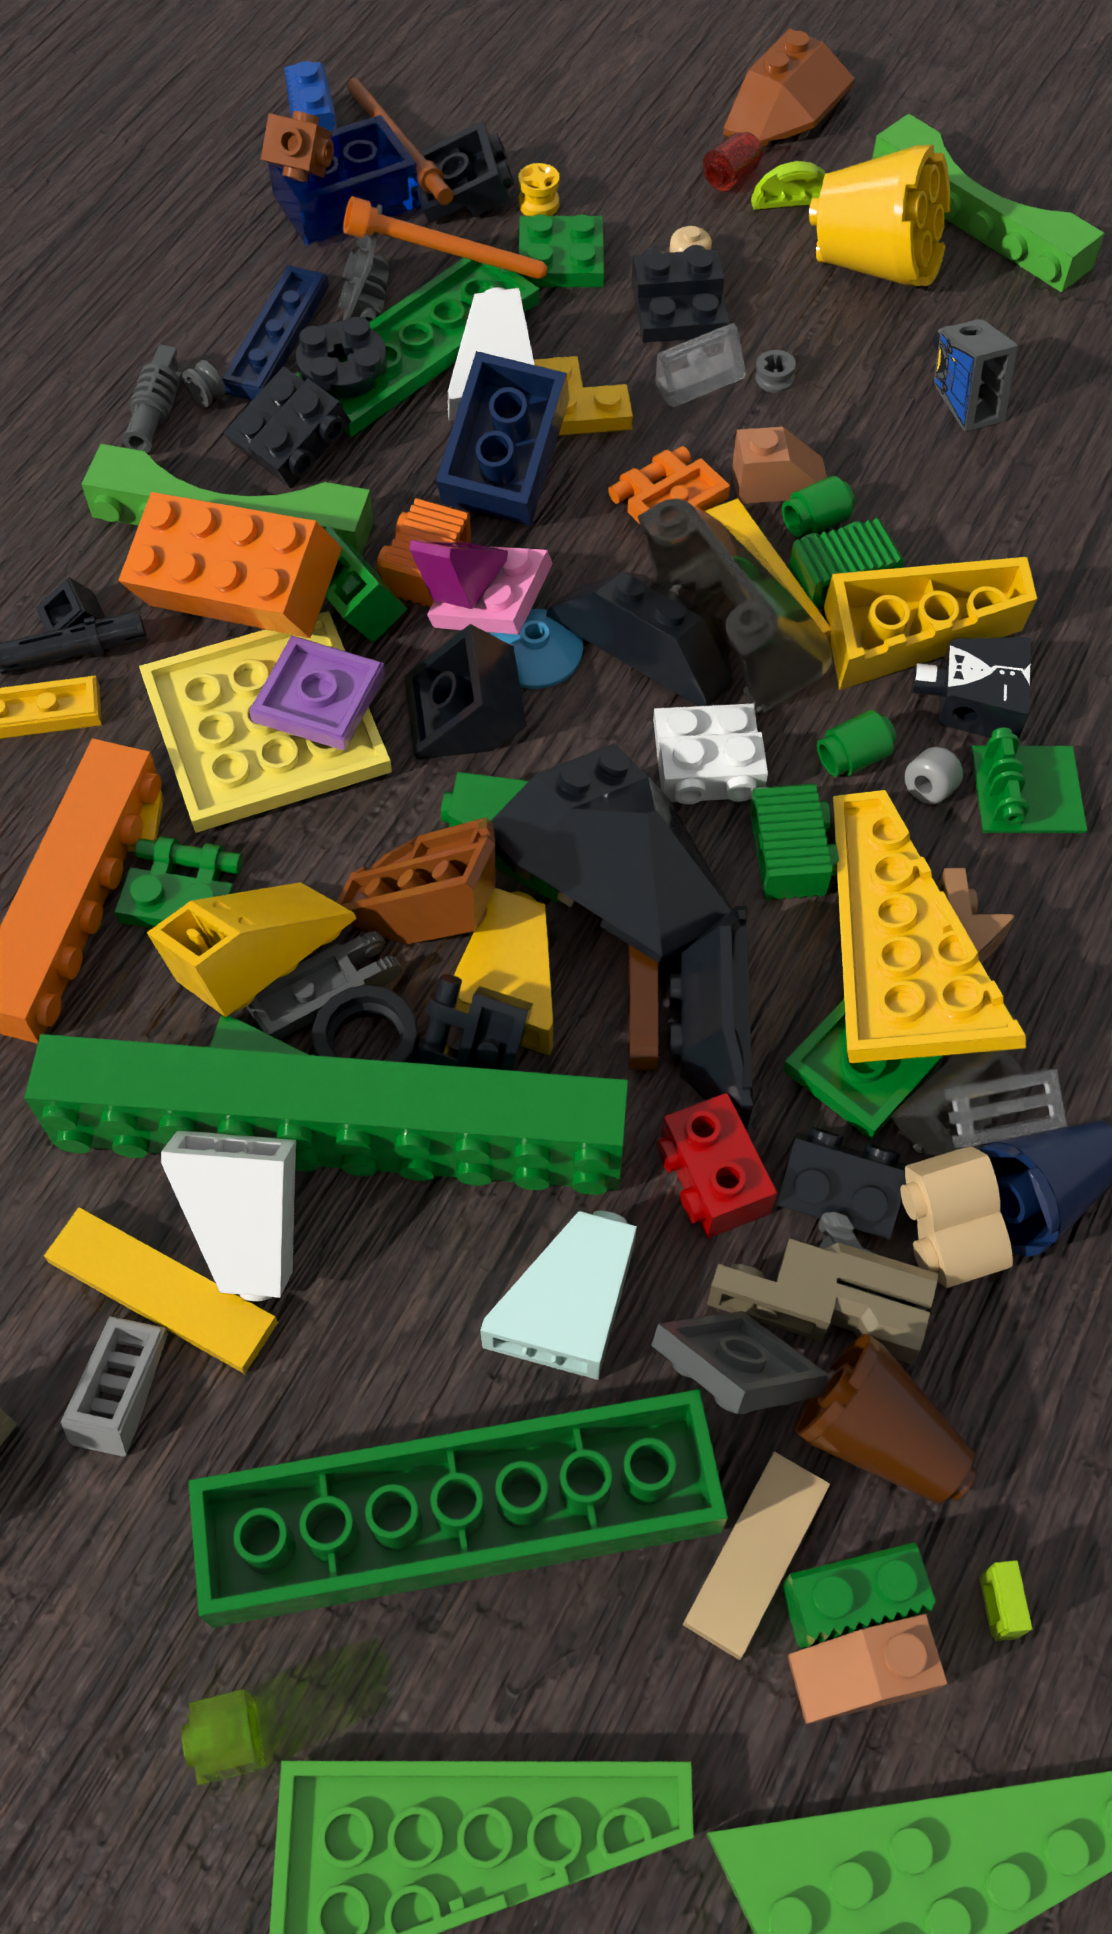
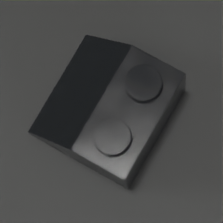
M472 624L465 627L404 676L414 756L420 759L493 751L527 726L514 646Z

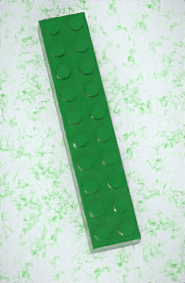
M40 1034L24 1099L52 1143L59 1149L70 1153L83 1154L88 1153L91 1148L113 1150L115 1153L129 1158H143L147 1156V1153L161 1154V1151L177 1130L296 1140L295 1170L301 1172L316 1171L320 1166L341 1168L344 1172L355 1176H372L376 1171L395 1172L406 1179L414 1181L431 1180L434 1176L457 1177L460 1182L474 1186L487 1185L491 1183V1180L515 1182L518 1187L527 1190H543L548 1188L549 1185L573 1187L575 1191L582 1194L599 1195L607 1192V1190L619 1191L628 1080Z

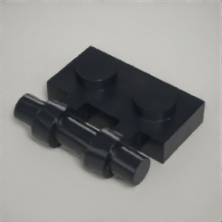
M451 974L441 975L437 992L430 994L426 1009L430 1020L426 1036L419 1039L415 1058L419 1061V1064L515 1071L533 1003L479 986L474 992L471 1005L463 1003L458 998L462 980ZM451 1025L464 1029L459 1050L451 1048L447 1043Z

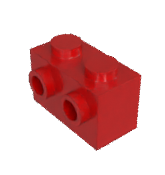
M728 1093L664 1116L661 1139L656 1141L660 1159L668 1173L676 1171L684 1190L680 1191V1198L686 1215L691 1223L700 1222L708 1239L771 1214L777 1191Z

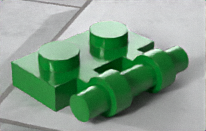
M160 836L157 841L139 838L135 848L136 858L154 862L151 871L130 867L115 909L116 917L119 923L154 928L192 900L235 893L233 884L219 882L221 872L240 874L243 866V855L226 852L222 845L205 843L203 848L181 845L177 838ZM176 865L199 868L197 878L173 874Z

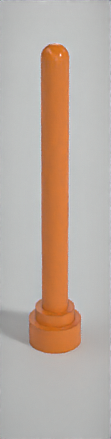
M351 196L347 205L343 227L344 234L363 238L364 235L372 236L375 232L536 279H542L547 274L548 269L543 261L378 214V209L371 207L370 201Z

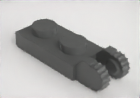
M369 931V933H364L363 936H358L341 946L337 943L299 963L290 974L277 978L256 994L253 1001L247 1005V1008L262 1032L281 1040L315 1022L318 1011L332 996L349 987L363 985L383 987L399 976V973L402 972V966L395 956H386L383 959L381 958L380 961H375L358 971L353 965L359 966L367 962L370 958L379 955L385 947L384 944L386 942L379 931Z

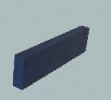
M293 266L286 267L222 377L226 389L225 394L253 400L280 371L295 348L300 332L308 325L329 287L327 274Z

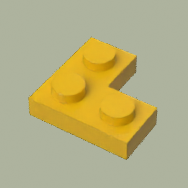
M578 356L534 359L536 366L567 373L569 402L558 436L632 430L633 415L627 384L583 388Z

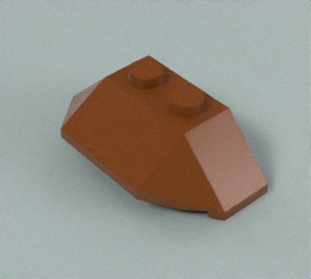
M789 28L748 69L724 125L723 135L759 149L767 146L771 140L786 139L813 129L854 86L855 78L824 42L809 37L803 31H795Z
M485 817L419 835L384 854L370 869L364 865L353 871L336 903L354 912L357 919L349 925L368 932L379 931L382 937L405 945L475 931L486 916V906L495 889L494 824Z

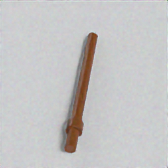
M350 79L347 84L348 91L415 172L417 183L425 192L432 193L440 204H449L453 199V191L444 182L442 171L434 162L425 159L360 79Z

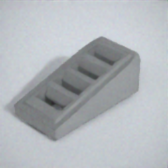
M109 1316L61 1420L67 1440L71 1445L117 1456H126L135 1436L168 1335L165 1327ZM117 1344L140 1348L143 1351L140 1356L116 1352L115 1349ZM109 1368L131 1372L132 1375L131 1378L108 1374L107 1372ZM100 1392L121 1396L120 1403L99 1398Z

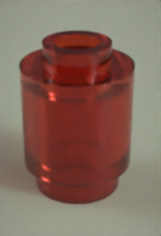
M737 132L710 150L703 159L704 175L708 183L720 191H728L754 172L762 159V147L759 140L750 132Z

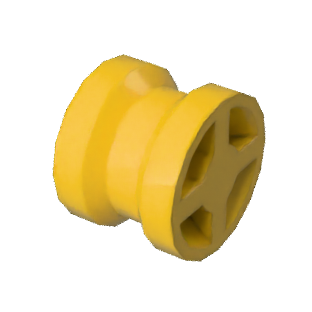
M533 163L521 169L518 174V183L521 190L519 209L526 216L539 214L546 216L554 215L559 209V194L557 193L559 172L551 165L544 163Z

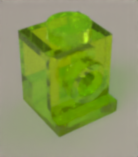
M241 1689L189 1703V1723L182 1725V1744L188 1767H195L197 1785L201 1786L266 1769L255 1697L246 1690Z

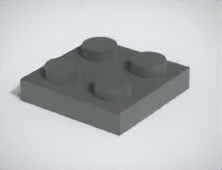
M743 1311L659 1323L651 1345L672 1362V1366L677 1372L694 1379L715 1396L714 1398L718 1405L736 1414H747L750 1411L779 1405H789L793 1402L821 1397L829 1374Z

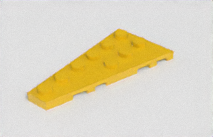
M886 790L833 796L835 841L839 856L837 876L849 1063L1026 1048L1025 1033L1017 1019L1013 1020L1003 1003L1001 991L995 981H991L979 961L977 949L943 891H939L932 878L930 867L924 857H920L910 840V833Z

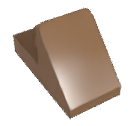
M944 868L937 887L940 892L943 891L977 949L979 961L982 964L1003 943L1015 917L1012 914H977V893L975 889H968L966 869Z

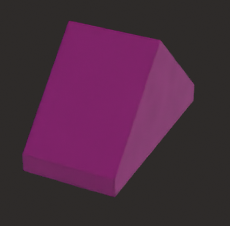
M411 540L410 552L432 599L472 609L506 563L508 556L507 550L474 543Z

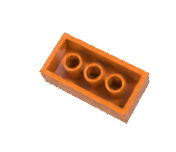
M151 492L118 581L149 606L311 638L342 547L315 520Z

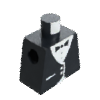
M955 638L949 642L942 666L916 663L911 692L939 696L938 721L943 726L988 738L992 737L994 730L1006 727L1010 728L1012 733L1020 738L1029 716L1031 638Z

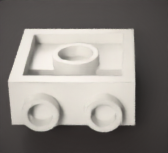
M754 703L654 708L653 722L661 790L671 802L694 804L705 800L725 799L741 802L752 798L753 788L766 787L768 771L762 732H758Z

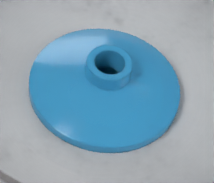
M544 609L530 610L519 635L489 633L514 646L521 688L543 689L555 686L568 679L577 670L582 660V638L547 617V610Z

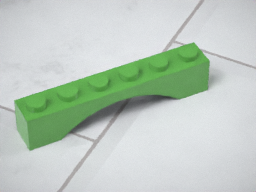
M907 114L876 135L872 159L916 145H934V153H944L950 182V212H944V219L1058 291H1065L1093 269L1105 234L1101 230L1071 212L1051 211L1026 206L1003 198L982 187L968 177L952 160L944 147L940 132L910 114Z
M100 444L81 484L92 518L103 519L108 522H121L139 526L150 493L155 492L315 520L324 529L328 525L331 526L361 555H363L374 525L369 489L323 482L303 490L278 495L240 496L221 494L198 488L174 477L157 465L145 451Z

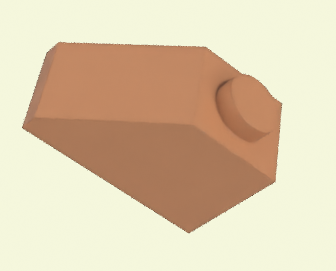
M784 427L737 430L732 474L737 499L742 504L787 501L793 492L827 478L823 458Z
M926 1614L861 1629L787 1655L805 1724L929 1695L947 1685Z

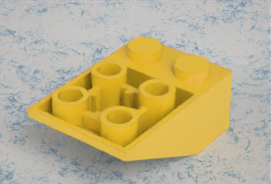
M298 882L192 900L149 930L147 934L176 981L224 1017H227L232 1012L249 1005L256 994L277 978L286 976L294 971L301 960L321 945L335 940L340 935L341 930L357 918L354 912L305 884Z

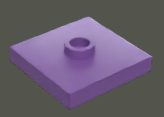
M291 635L249 710L251 721L346 751L385 676L384 663Z

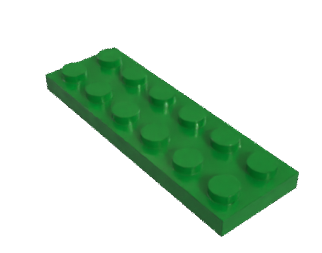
M462 258L369 323L370 329L377 332L385 344L387 370L384 377L381 372L380 376L375 379L376 386L371 391L354 398L337 399L351 420L350 424L344 429V433L350 438L456 363L474 294L484 293L491 288H504L505 290L519 288L525 313L539 303V288L515 272ZM346 357L337 358L339 362L348 361Z

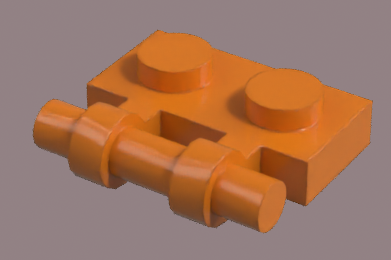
M681 446L672 452L664 450L652 458V463L640 470L632 468L620 476L619 482L608 488V494L615 504L630 498L628 499V513L657 541L695 519L698 513L711 509L729 499L730 485L701 458L686 466V464L691 462V456L687 448Z

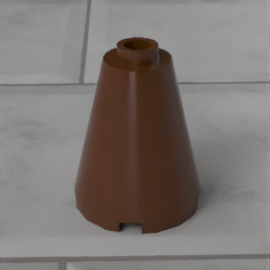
M867 1333L861 1335L848 1346L830 1367L835 1373L825 1385L822 1396L807 1400L795 1425V1431L806 1443L937 1504L944 1502L949 1497L954 1501L959 1500L969 1490L977 1475V1470L972 1467L975 1456L974 1452L882 1342L874 1339Z

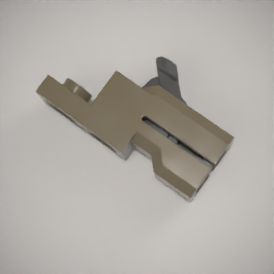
M825 1212L820 1218L818 1227L822 1234L826 1236L820 1247L789 1238L776 1282L765 1279V1275L760 1270L748 1265L732 1264L730 1267L718 1264L707 1305L731 1313L743 1311L756 1321L821 1342L830 1324L853 1331L857 1338L867 1333L874 1339L880 1340L895 1359L909 1364L914 1362L921 1350L930 1315L926 1308L930 1309L932 1307L938 1282V1273L883 1257L863 1249L853 1233L854 1226L848 1216L837 1212Z

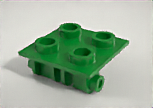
M1006 727L994 730L987 745H972L971 751L983 833L1087 832L1073 746H1019L1018 736L1013 734L1010 728Z

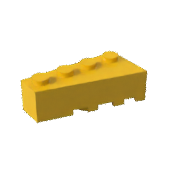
M1018 557L832 574L824 611L826 621L831 628L830 642L839 690L913 667L916 663L922 664L944 657L949 642L955 638H1002L1022 631L1037 600L1028 558Z

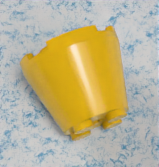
M916 145L826 173L820 197L811 200L809 209L810 223L812 226H817V261L906 286L930 285L936 278L943 260L946 246L944 243H938L943 234L944 212H950V182L944 153H934V145Z

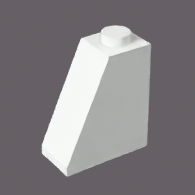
M491 288L484 293L474 294L448 389L449 421L455 420L476 351L535 365L519 288L506 290L504 288Z
M177 1130L161 1151V1164L220 1293L239 1294L241 1298L249 1301H263L272 1297L280 1298L293 1272L296 1140Z

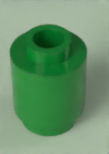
M833 475L793 492L789 500L785 501L782 505V516L785 525L792 535L800 537L811 533H820L847 521L852 516L855 504L854 493L848 483Z
M867 710L827 730L825 737L817 741L818 755L823 766L831 776L837 777L841 774L851 776L892 755L893 743L897 739L896 731L887 716L879 715L874 710Z

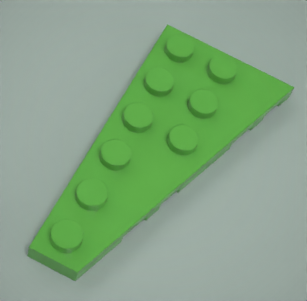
M281 1761L269 1934H439L693 1839L691 1762Z
M1112 1771L708 1832L706 1835L754 1934H1008L1112 1871Z

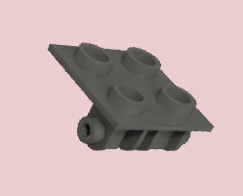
M378 204V214H381L382 205ZM374 232L372 236L364 235L363 238H357L356 245L360 249L357 254L351 252L348 257L343 278L350 281L345 282L338 303V307L344 309L343 321L351 317H362L370 323L383 314L390 266L384 256L374 254L378 233Z

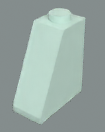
M579 1211L484 1318L480 1330L482 1348L599 1380L634 1250L637 1226L627 1224V1221L622 1216L612 1212L595 1211L592 1215Z

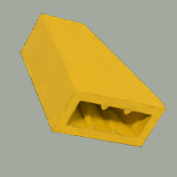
M495 888L486 906V916L474 931L454 975L462 980L458 998L463 1003L471 1005L474 992L481 986L533 1003L522 1046L550 1055L553 1048V1012L545 904L537 902L532 896L523 892L516 891L510 893Z

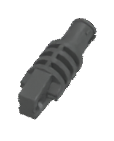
M160 344L152 362L147 365L144 364L129 402L132 416L123 435V443L129 449L148 453L152 448V442L158 426L164 424L169 418L182 381V372H177V348Z

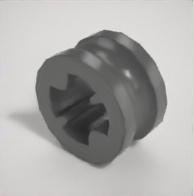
M770 350L762 353L756 362V383L767 392L782 393L789 390L795 381V358L790 353L782 350Z
M201 360L196 363L195 370L189 368L182 373L183 383L187 391L201 407L206 408L213 403V398L220 399L225 396L226 389L223 380L209 362Z

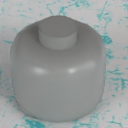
M941 747L926 749L908 764L905 771V784L908 791L915 799L926 804L941 803L959 788L963 780V767L960 760L954 753Z

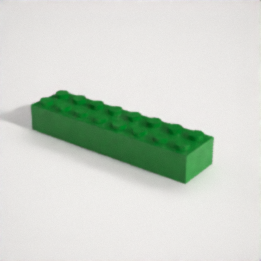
M700 1389L188 1480L199 1617L212 1628L721 1534L728 1519Z

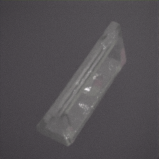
M734 323L662 351L657 355L655 388L671 407H677L745 377V364L738 329Z

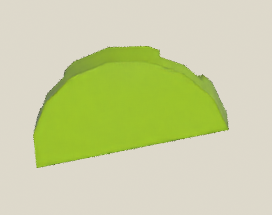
M793 161L777 166L766 173L755 186L751 198L753 210L810 205L813 198L820 197L823 179L826 174L825 171L811 162Z

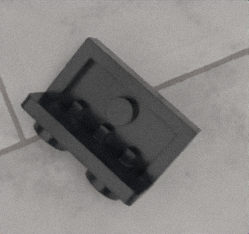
M810 1127L808 1135L797 1132L776 1205L817 1218H821L825 1212H837L848 1216L854 1229L890 1239L902 1201L901 1186L906 1184L905 1166L907 1165L898 1162L900 1153L874 1144H866L864 1152L842 1146L843 1136L820 1128Z

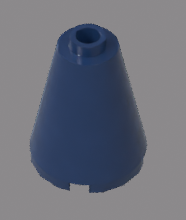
M1091 1121L990 1142L977 1149L989 1156L994 1169L1000 1194V1212L1008 1231L1012 1253L1025 1257L1041 1254L1050 1249L1112 1185V1126L1103 1121Z

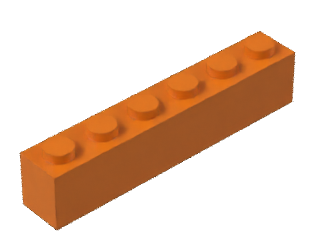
M91 739L0 926L1 1035L38 1044L40 1034H44L47 1027L53 1026L57 1021L61 1010V996L69 979L73 980L79 973L83 958L82 950L89 935L96 933L100 927L103 917V905L110 889H116L121 881L123 861L128 852L127 846H135L141 837L143 821L140 813L144 803L155 804L161 790L162 779L156 771L149 751Z

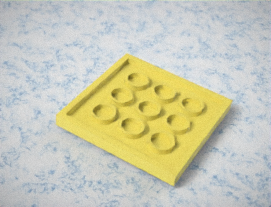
M329 611L318 615L311 638L296 636L345 651ZM265 629L139 666L195 833L392 772L390 758L369 707L346 751L251 721L249 710L288 643L291 634Z

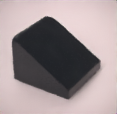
M70 577L36 607L46 632L84 623V618L94 616L96 620L106 618L93 591Z

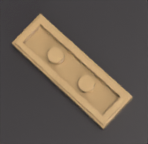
M774 1451L691 1607L683 1626L740 1660L830 1483Z

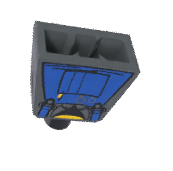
M976 319L953 326L947 325L942 327L933 338V345L938 351L934 382L936 389L964 432L1004 422L1018 345L985 320Z

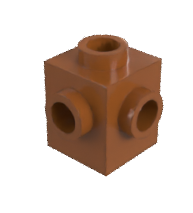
M293 111L292 118L268 113L261 160L275 167L282 168V176L306 183H308L309 175L324 178L326 167L330 166L333 158L332 132L319 126V118L308 113Z

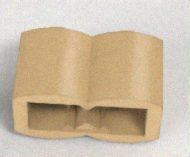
M968 1146L905 1166L906 1184L901 1186L900 1191L907 1214L911 1219H917L919 1240L914 1241L913 1250L919 1268L938 1273V1282L945 1288H949L1012 1267V1249L1008 1231L1000 1212L998 1184L987 1154L972 1146Z

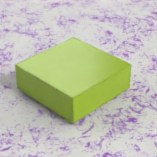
M1018 1560L994 1563L979 1577L991 1638H994L995 1641L1018 1639L1033 1630Z

